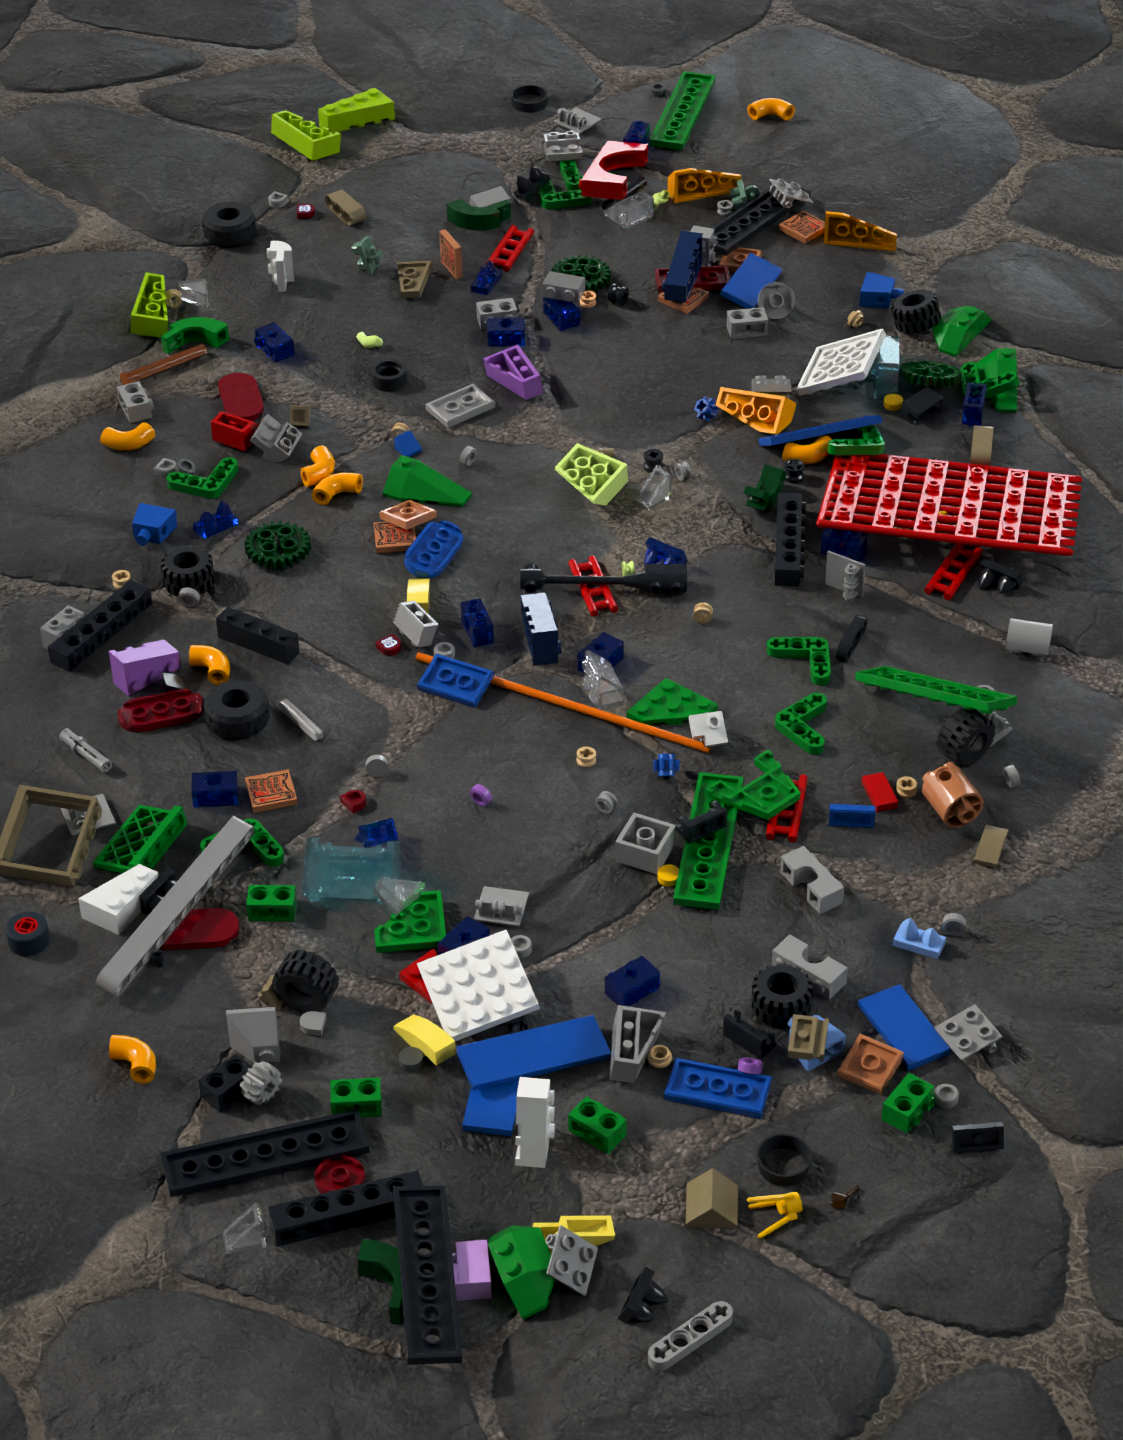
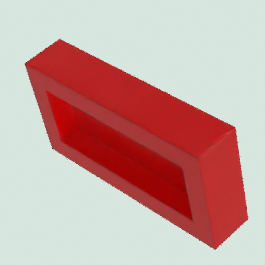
M884 772L862 776V784L873 806H875L876 812L898 808V800Z

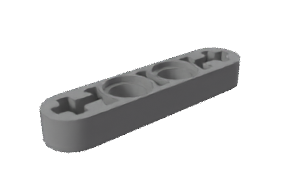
M723 1301L715 1302L653 1344L648 1351V1364L650 1367L657 1371H664L729 1327L733 1321V1308L731 1305ZM697 1325H704L708 1330L704 1333H699L693 1328ZM677 1339H684L688 1344L684 1347H678L673 1342Z

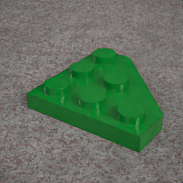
M665 678L626 712V718L652 726V723L665 722V725L683 724V721L689 720L690 715L718 711V704Z
M441 890L417 892L411 897L412 901L405 907L401 906L390 916V920L384 925L380 924L374 929L376 953L447 947Z

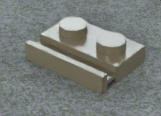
M793 1014L788 1058L805 1060L818 1058L823 1062L829 1018L818 1020V1017Z

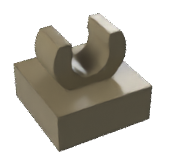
M290 405L289 423L291 425L309 426L310 406Z
M271 975L263 986L261 993L257 996L262 1003L268 1002L271 1007L278 1009L281 1008L284 1001L274 991V985L272 984L274 975Z

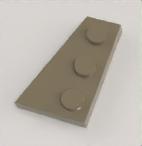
M431 261L397 262L403 298L415 299L421 297L433 267Z

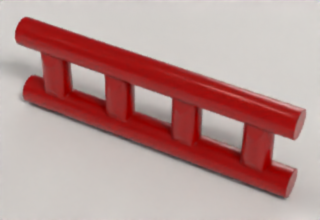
M512 225L487 261L486 267L491 269L493 265L502 266L503 270L508 272L534 234V229L528 228L525 232L517 230V226ZM519 237L522 239L520 241L512 240L511 238ZM506 246H510V247H515V249H514V250H508V249H505V247H506ZM499 256H507L509 258L508 260L499 259Z
M956 543L924 588V592L931 594L933 590L945 593L943 595L945 600H951L983 553L982 548L976 547L974 551L963 548L964 544ZM957 555L969 558L966 563L955 560ZM949 567L959 569L960 572L954 574L947 570ZM943 578L952 581L950 586L939 583V581Z
M590 556L588 558L589 562L577 564L574 559L568 562L573 576H582L581 572L593 570L594 575L589 576H604L595 556ZM577 584L591 616H597L600 609L609 608L612 613L618 611V606L608 585L599 584L600 587L588 589L586 584ZM601 595L605 597V600L594 602L592 597Z
M802 774L798 780H792L800 791V800L794 803L793 811L783 810L768 820L766 839L772 840L775 834L788 835V840L792 843L797 841L808 780L806 775ZM778 818L791 820L790 826L777 825Z

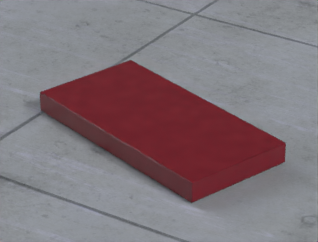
M702 266L693 288H701L705 291L722 290L730 280L728 266ZM669 268L655 269L658 293H662L663 281H666Z

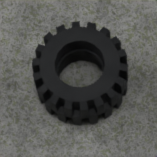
M915 290L900 295L891 304L895 327L900 332L919 333L929 330L940 322L941 312L937 295L932 291Z
M192 545L180 546L177 549H172L171 552H167L161 559L163 586L172 595H179L180 590L186 587L195 589L199 594L205 593L213 586L212 583L215 581L213 559L206 549H201L198 546L193 547Z
M961 708L954 712L942 726L937 737V749L957 766L962 768L969 767L981 759L988 751L995 736V725L976 709L966 710Z
M295 950L287 954L275 973L272 984L274 985V991L278 993L277 996L286 1005L303 1013L309 1011L321 1012L325 1009L339 985V976L336 975L335 968L331 967V964L320 955L318 956L311 951Z
M776 963V966L768 965L767 969L762 968L759 970V974L754 976V981H752L751 1006L755 1016H759V1020L762 1022L767 1021V1025L772 1026L774 1024L777 1027H782L783 1025L789 1027L788 1021L793 1017V1014L808 1016L812 1007L813 985L811 978H808V974L805 971L801 972V968L797 966L795 968L792 967V964L782 965V963Z

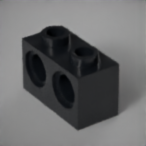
M237 1054L223 1061L218 1067L206 1073L198 1080L201 1098L217 1111L222 1112L244 1096L241 1093L240 1083L244 1081L242 1076L246 1075L247 1069L252 1068V1066Z

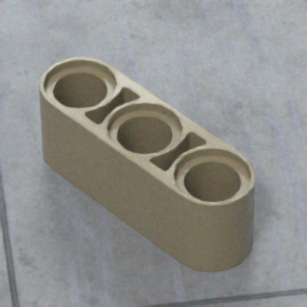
M341 189L325 195V203L328 209L348 226L366 220L364 208L344 190Z
M974 425L970 464L990 466L994 427Z

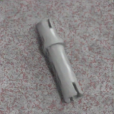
M69 728L64 729L60 733L59 738L61 741L69 745L74 753L82 755L103 773L111 769V760L90 746L85 738L77 736Z

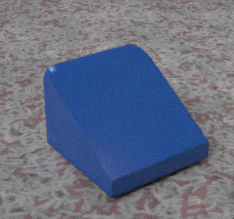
M411 431L402 433L394 438L395 449L403 456L410 457L422 451L420 444Z

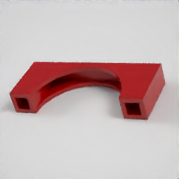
M607 141L600 153L597 154L596 159L593 160L592 165L588 167L587 172L584 173L583 178L579 181L581 196L623 200L627 194V176L611 174L608 171L623 167H644L648 161V144Z

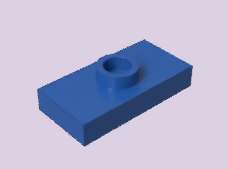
M830 804L829 826L874 828L875 806Z

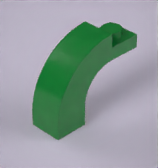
M193 317L176 321L169 325L170 331L161 336L162 349L166 354L191 342H202L218 348L229 341L228 325L219 320L206 317Z

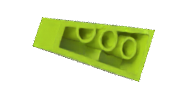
M371 88L368 91L341 99L338 102L318 109L319 127L329 128L330 133L349 130L350 126L363 127L365 123L374 121V124L381 123V120L386 118L389 121L395 120L394 101L376 88Z
M286 110L272 114L271 133L310 160L316 161L320 158L340 153V133H330L329 128L322 127L321 129L316 127L315 122L303 121V117Z
M145 273L131 313L130 333L161 338L163 334L168 332L164 275Z

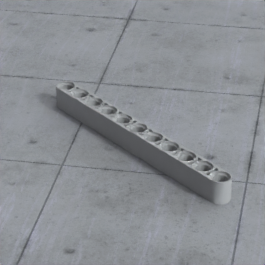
M235 816L226 823L101 970L95 982L96 986L116 997L125 990L151 959L152 954L161 947L249 842L254 833V826Z

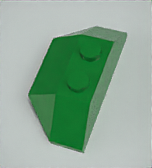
M970 306L950 309L940 319V322L932 327L939 352L957 357L991 322V317L986 312Z
M512 1225L489 1237L488 1246L503 1284L521 1318L524 1320L547 1308L548 1297L552 1291L555 1279L546 1274L552 1254L547 1246L542 1230L539 1227Z

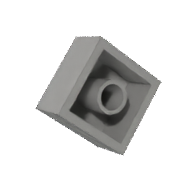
M633 813L615 841V861L657 874L659 868L664 865L675 846L676 825Z

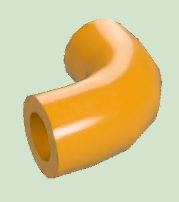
M766 98L749 104L747 112L753 120H758L766 115H775L787 121L793 117L795 106L781 99Z
M145 422L127 432L107 427L101 434L100 442L102 445L114 450L132 451L145 446L154 439L155 431Z
M820 435L814 443L809 445L787 442L783 450L782 459L783 461L798 459L804 465L820 462L829 455L828 441L832 439L827 435Z
M322 445L313 449L311 459L315 464L301 468V478L306 487L317 485L322 479L333 474L335 460L326 446Z
M357 473L330 475L316 485L312 491V499L319 505H327L332 497L338 493L349 492L359 494L363 486V477Z
M190 646V666L209 668L207 678L215 685L228 682L230 662L222 651L211 646Z
M112 1035L109 1045L110 1059L131 1062L130 1076L135 1082L141 1084L151 1082L156 1071V1056L150 1046L135 1037Z

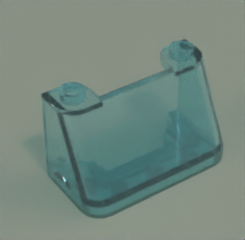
M307 838L302 880L303 895L307 896V899L311 901H320L323 898L376 901L379 904H390V901L395 900L401 867L402 851L399 842L387 841L386 848H382V845H377V848L332 846L331 842H327L325 846L319 844L318 838Z

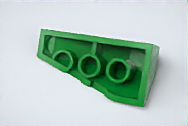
M997 348L977 362L981 381L1009 371H1014L1017 374L1016 349ZM1017 387L989 397L997 412L1017 413Z
M403 455L391 466L383 490V496L402 502L407 501V499H415L419 503L424 504L426 501H436L438 505L463 507L472 496L470 491L421 461Z

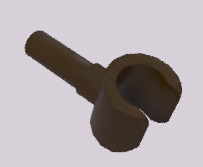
M854 1184L843 1194L834 1191L831 1195L833 1200L830 1206L843 1210L850 1196L859 1190V1185Z

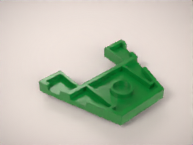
M768 749L754 758V765L765 774L738 791L732 789L722 780H718L705 788V796L769 820L800 800V791L790 777L783 773L781 770L782 766L778 761L774 760L773 753Z

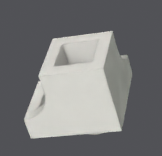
M722 711L689 716L692 739L698 738L701 742L704 741L705 748L728 744Z

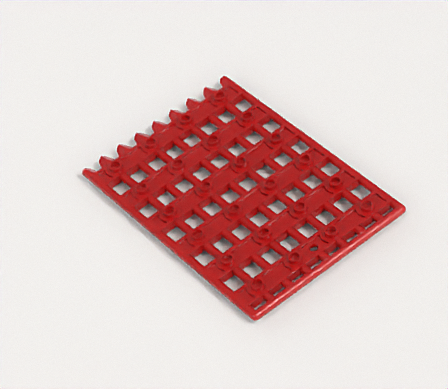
M889 454L835 455L816 525L819 528L1072 556L1073 550L1065 547L1074 546L1075 540L1064 537H1076V531L1066 528H1077V522L1068 519L1078 518V513L1070 510H1078L1079 504L1071 501H1080L1081 495L1072 492H1081L1082 486L1072 483H1081L1082 477ZM940 511H946L948 514L959 516L942 515L938 513ZM855 513L870 514V515H874V516L860 515V514H855ZM896 518L913 519V520H915V521H912V520H904V519H896ZM853 522L866 523V524H872V525L856 524V523H853ZM937 522H939V523H948V524H957V526H956V525H947V524H938ZM894 527L910 528V529H913V530L900 529V528H894ZM978 527L998 529V530L982 529V528H978ZM935 531H936V532H944V533H953V534H955V535L943 534V533H935ZM1019 532L1035 533V534H1040V535L1025 534V533H1019ZM976 536H979V537H988V538H996L997 540H995V539H986V538H977ZM1018 541L1031 542V543H1039V544L1021 543V542H1018Z

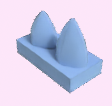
M908 918L901 923L893 939V946L938 959L945 945L946 937L939 935L934 928L927 929L926 931L917 929L914 921Z

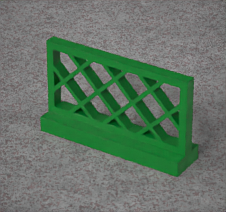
M138 805L92 862L94 868L124 873L141 864L153 869L188 824L183 807L174 806L172 810ZM142 813L149 814V816L138 819ZM164 818L163 821L156 823V820ZM150 822H153V823H154L153 825H150V826L141 828V825H144V824H147V823H150ZM136 827H138V829H139V830H136V831L127 833L128 830H130V829H133V828H136ZM153 832L151 836H144L145 834ZM142 836V839L131 843L129 842V840ZM127 842L126 845L115 848L117 844ZM141 847V849L138 851L133 852L132 850ZM130 850V852H131L130 854H127V855H124V856H121V857L118 858V856H117L118 854H121V853H124V852H127V851ZM115 856V859L104 862L105 859ZM130 861L128 864L129 866L121 865L122 863Z

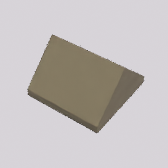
M714 1168L687 1183L686 1227L737 1229L738 1185Z

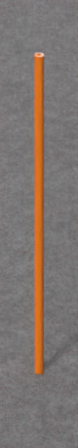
M420 652L416 655L417 661L430 664L434 658ZM496 676L490 682V684L702 752L709 753L711 747L705 748L703 742Z

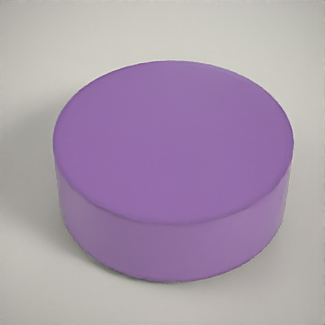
M476 784L470 790L471 798L480 806H487L492 800L490 791L483 785Z
M747 1057L739 1059V1071L749 1074L762 1073V1061Z

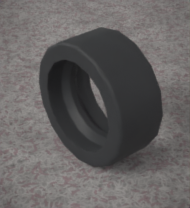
M384 359L376 362L371 367L373 386L378 390L386 392L400 390L407 383L406 365L396 359ZM385 374H396L390 377L382 376Z

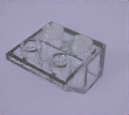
M643 191L638 192L606 209L604 215L626 229L631 228L654 216V198Z
M590 650L585 651V660L582 661L585 672L583 685L585 689L589 690L591 702L595 703L599 710L622 706L623 687L611 663Z

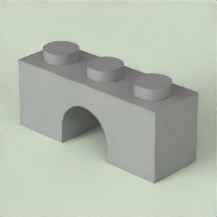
M804 846L781 856L780 873L792 886L800 883H809L807 884V901L819 914L843 904L845 891L843 884L837 881L831 875L829 869L824 867L817 860L816 856L810 853Z
M789 934L772 950V965L776 966V963H782V965L792 964L794 968L796 966L801 968V972L805 971L808 974V978H811L813 991L830 1000L846 985L848 967L829 956L820 963H809V945Z

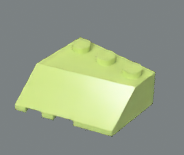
M578 443L555 466V470L593 504L606 506L628 482L626 463Z

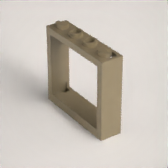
M19 785L0 837V875L74 887L77 879L81 877L83 860L88 857L90 840H93L95 837V825L102 816V807L97 797ZM31 803L87 812L66 872L10 862Z

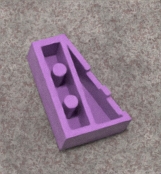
M519 345L483 358L487 376L525 400L544 393L539 373Z
M165 640L142 644V647L138 648L126 647L124 651L119 652L115 650L109 651L113 683L127 696L162 679V672L173 673L181 668L179 652Z

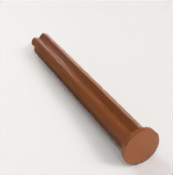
M200 344L128 373L122 372L120 373L121 382L123 385L133 383L205 355L207 348Z

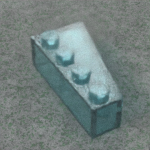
M885 336L871 366V374H874V399H884L888 394H897L899 336Z

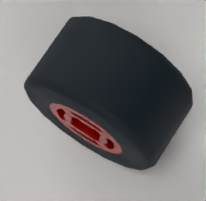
M26 911L16 914L7 922L5 931L9 948L13 953L20 956L36 955L49 945L50 934L47 920L43 915Z

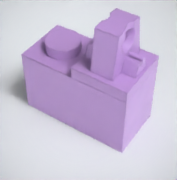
M487 1240L456 1242V1253H452L457 1301L492 1298Z

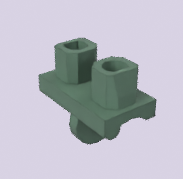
M742 179L738 180V186L729 189L735 210L740 209L749 200L759 196L758 187L750 185L744 188Z
M364 237L361 242H356L352 246L353 254L360 255L361 257L357 263L359 270H366L367 275H372L374 269L380 266V258L383 256L382 250H376L375 246L372 245L370 237Z

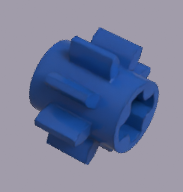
M703 396V399L696 401L694 411L698 412L697 418L709 422L710 418L716 417L719 407L715 405V399Z
M658 754V759L653 760V771H658V777H675V772L680 770V760H675V754Z

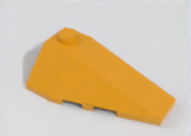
M693 168L673 171L668 177V191L674 203L730 194L729 189L738 186L737 181L741 180V175Z
M826 211L824 244L896 251V233L845 213Z
M720 387L716 406L757 431L773 435L779 434L792 422L797 404L785 396Z

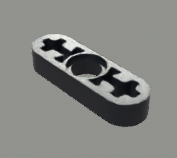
M860 615L854 617L839 642L836 651L837 659L849 660L865 633L868 623L867 617Z

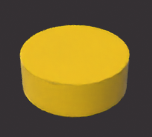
M888 394L884 397L883 405L890 411L900 410L903 398L898 394Z
M674 865L661 866L657 872L658 882L667 887L675 886L679 868Z

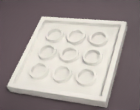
M884 329L817 347L797 386L796 391L798 395H811L819 390H828L834 386H844L852 381L864 380L886 336Z
M507 930L417 963L441 1026L455 1041L540 1009Z

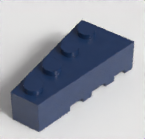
M681 231L669 271L666 275V281H663L662 292L665 293L664 300L687 302L702 267L703 233Z
M546 593L521 595V614L532 664L558 663V654H561L562 650L561 642L558 641V629L555 624V616L552 614L551 601H548Z

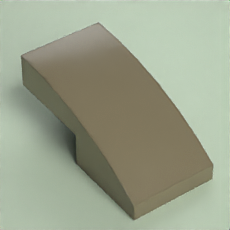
M986 825L978 845L974 863L997 868L1009 830Z

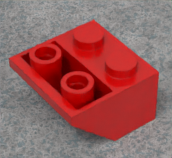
M221 411L211 421L212 439L224 445L246 451L253 445L250 440L260 424Z

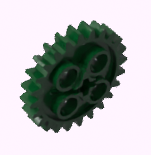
M571 255V259L564 257V261L558 260V264L555 263L554 267H552V272L585 277V291L598 292V289L603 290L604 286H608V282H610L609 265H606V262H601L600 258L595 260V256L588 258V255L584 257L578 255L575 258Z
M917 360V362L902 363L899 367V377L911 383H918V385L923 384L926 387H950V385L955 386L961 382L962 371H959L955 366L942 364V362L935 363V361Z
M271 521V525L263 523L262 528L256 526V531L251 530L250 535H246V540H244L247 558L252 559L253 564L258 562V567L265 565L266 569L270 566H273L274 570L278 566H281L282 569H285V565L293 567V562L300 564V559L305 560V555H309V550H311V540L308 531H304L303 526L297 528V523L291 526L290 521L282 524V521H279L278 524ZM274 535H277L281 555L278 554L277 544Z

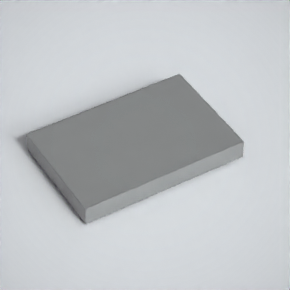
M471 384L425 405L426 410L449 428L495 408V401L474 384Z

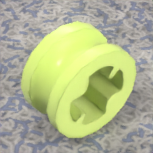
M633 561L629 563L622 562L623 576L635 574Z

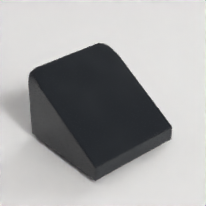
M162 672L163 685L166 692L188 689L183 676Z

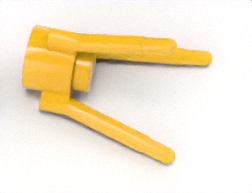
M797 1192L747 1198L749 1203L758 1202L749 1204V1209L776 1205L778 1212L781 1215H786V1217L759 1233L758 1238H763L787 1222L798 1219L797 1213L802 1211V1201Z

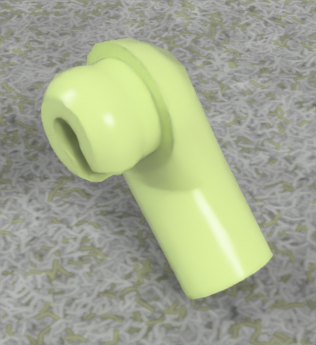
M663 190L662 192L655 193L652 196L649 208L656 210L658 205L666 203L670 197L669 191Z
M359 332L356 336L358 341L367 349L379 348L383 344V340L376 335L366 336L364 332Z

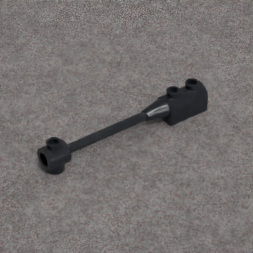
M527 564L523 569H520V589L525 590L527 593H534L536 590H541L545 584H606L650 591L652 595H659L661 592H671L673 595H680L682 592H687V564H645V572L624 576L545 575L537 565Z

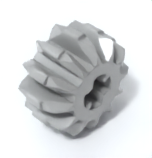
M255 1062L252 1068L247 1069L246 1075L242 1076L244 1081L240 1083L241 1093L254 1104H267L271 1097L274 1098L275 1092L280 1090L278 1085L282 1082L280 1078L281 1073L268 1062Z

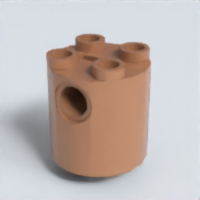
M948 762L944 766L937 768L933 772L929 771L923 776L922 793L947 826L951 828L966 826L980 814L984 804L982 796L953 762Z

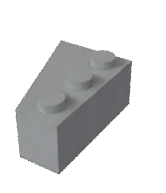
M618 1005L613 1023L610 1080L628 1083L635 1082L649 1051L654 1046L661 1032L666 1012Z

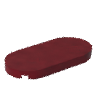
M237 372L225 375L219 380L218 390L225 413L250 421L259 418L258 415L263 414V401L257 382L252 375Z
M179 689L131 699L123 704L124 707L119 708L117 716L119 725L123 729L135 733L185 724L198 719L204 712V701L197 692L195 694L191 693V690Z
M223 908L192 909L159 949L177 950L225 946L230 943L229 940L235 939L238 936L240 930L239 920L233 912Z

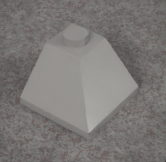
M275 1007L226 1010L231 1048L254 1063L262 1061L268 1063L279 1062V1035Z

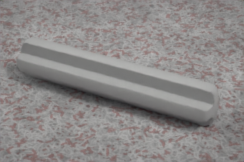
M288 699L279 702V709L314 741L324 737L323 730Z

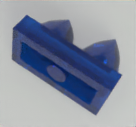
M489 260L485 268H480L477 278L471 284V292L488 295L501 279L502 270L496 269L493 262Z
M221 500L216 513L211 514L204 511L200 519L193 523V530L203 539H206L237 525L238 518L231 512L230 506Z
M651 537L645 543L648 550L645 554L644 566L645 564H657L661 559H663V564L688 563L685 551Z
M393 817L359 826V833L354 838L356 842L363 844L364 849L399 839Z

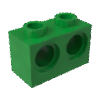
M249 885L246 902L248 921L295 922L297 906L295 885Z
M908 1073L883 1103L881 1120L908 1133L913 1126H917L920 1123L924 1112L932 1109L936 1100L934 1097L935 1086Z
M380 1077L330 1080L332 1115L358 1109L360 1118L382 1117Z
M586 1096L568 1114V1131L609 1154L626 1137V1119L621 1114L609 1110L600 1102Z

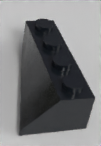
M229 606L216 617L218 638L287 665L300 653L298 633Z

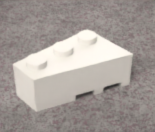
M138 864L78 898L82 919L119 935L141 913L139 896L159 877L158 872Z
M520 1077L516 1097L518 1136H516L515 1145H518L515 1166L545 1168L549 1140L555 1137V1123H551L554 1122L555 1107H551V1105H554L555 1090H550V1079Z

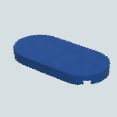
M434 521L427 524L405 553L404 565L406 569L413 575L422 578H433L440 575L462 547L464 537L461 534V529L449 521H440L439 523Z

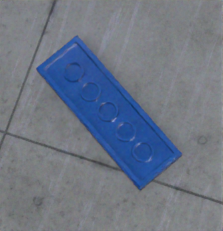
M880 415L863 416L761 437L759 445H776L882 423V417Z
M594 1015L460 1045L456 1049L473 1091L516 1081L520 1077L529 1078L609 1059L611 1056L610 1049Z

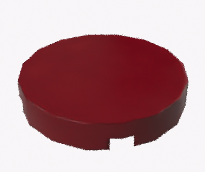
M342 1155L340 1160L330 1162L329 1159L321 1162L315 1171V1186L319 1193L322 1194L365 1183V1171L361 1162L354 1157Z

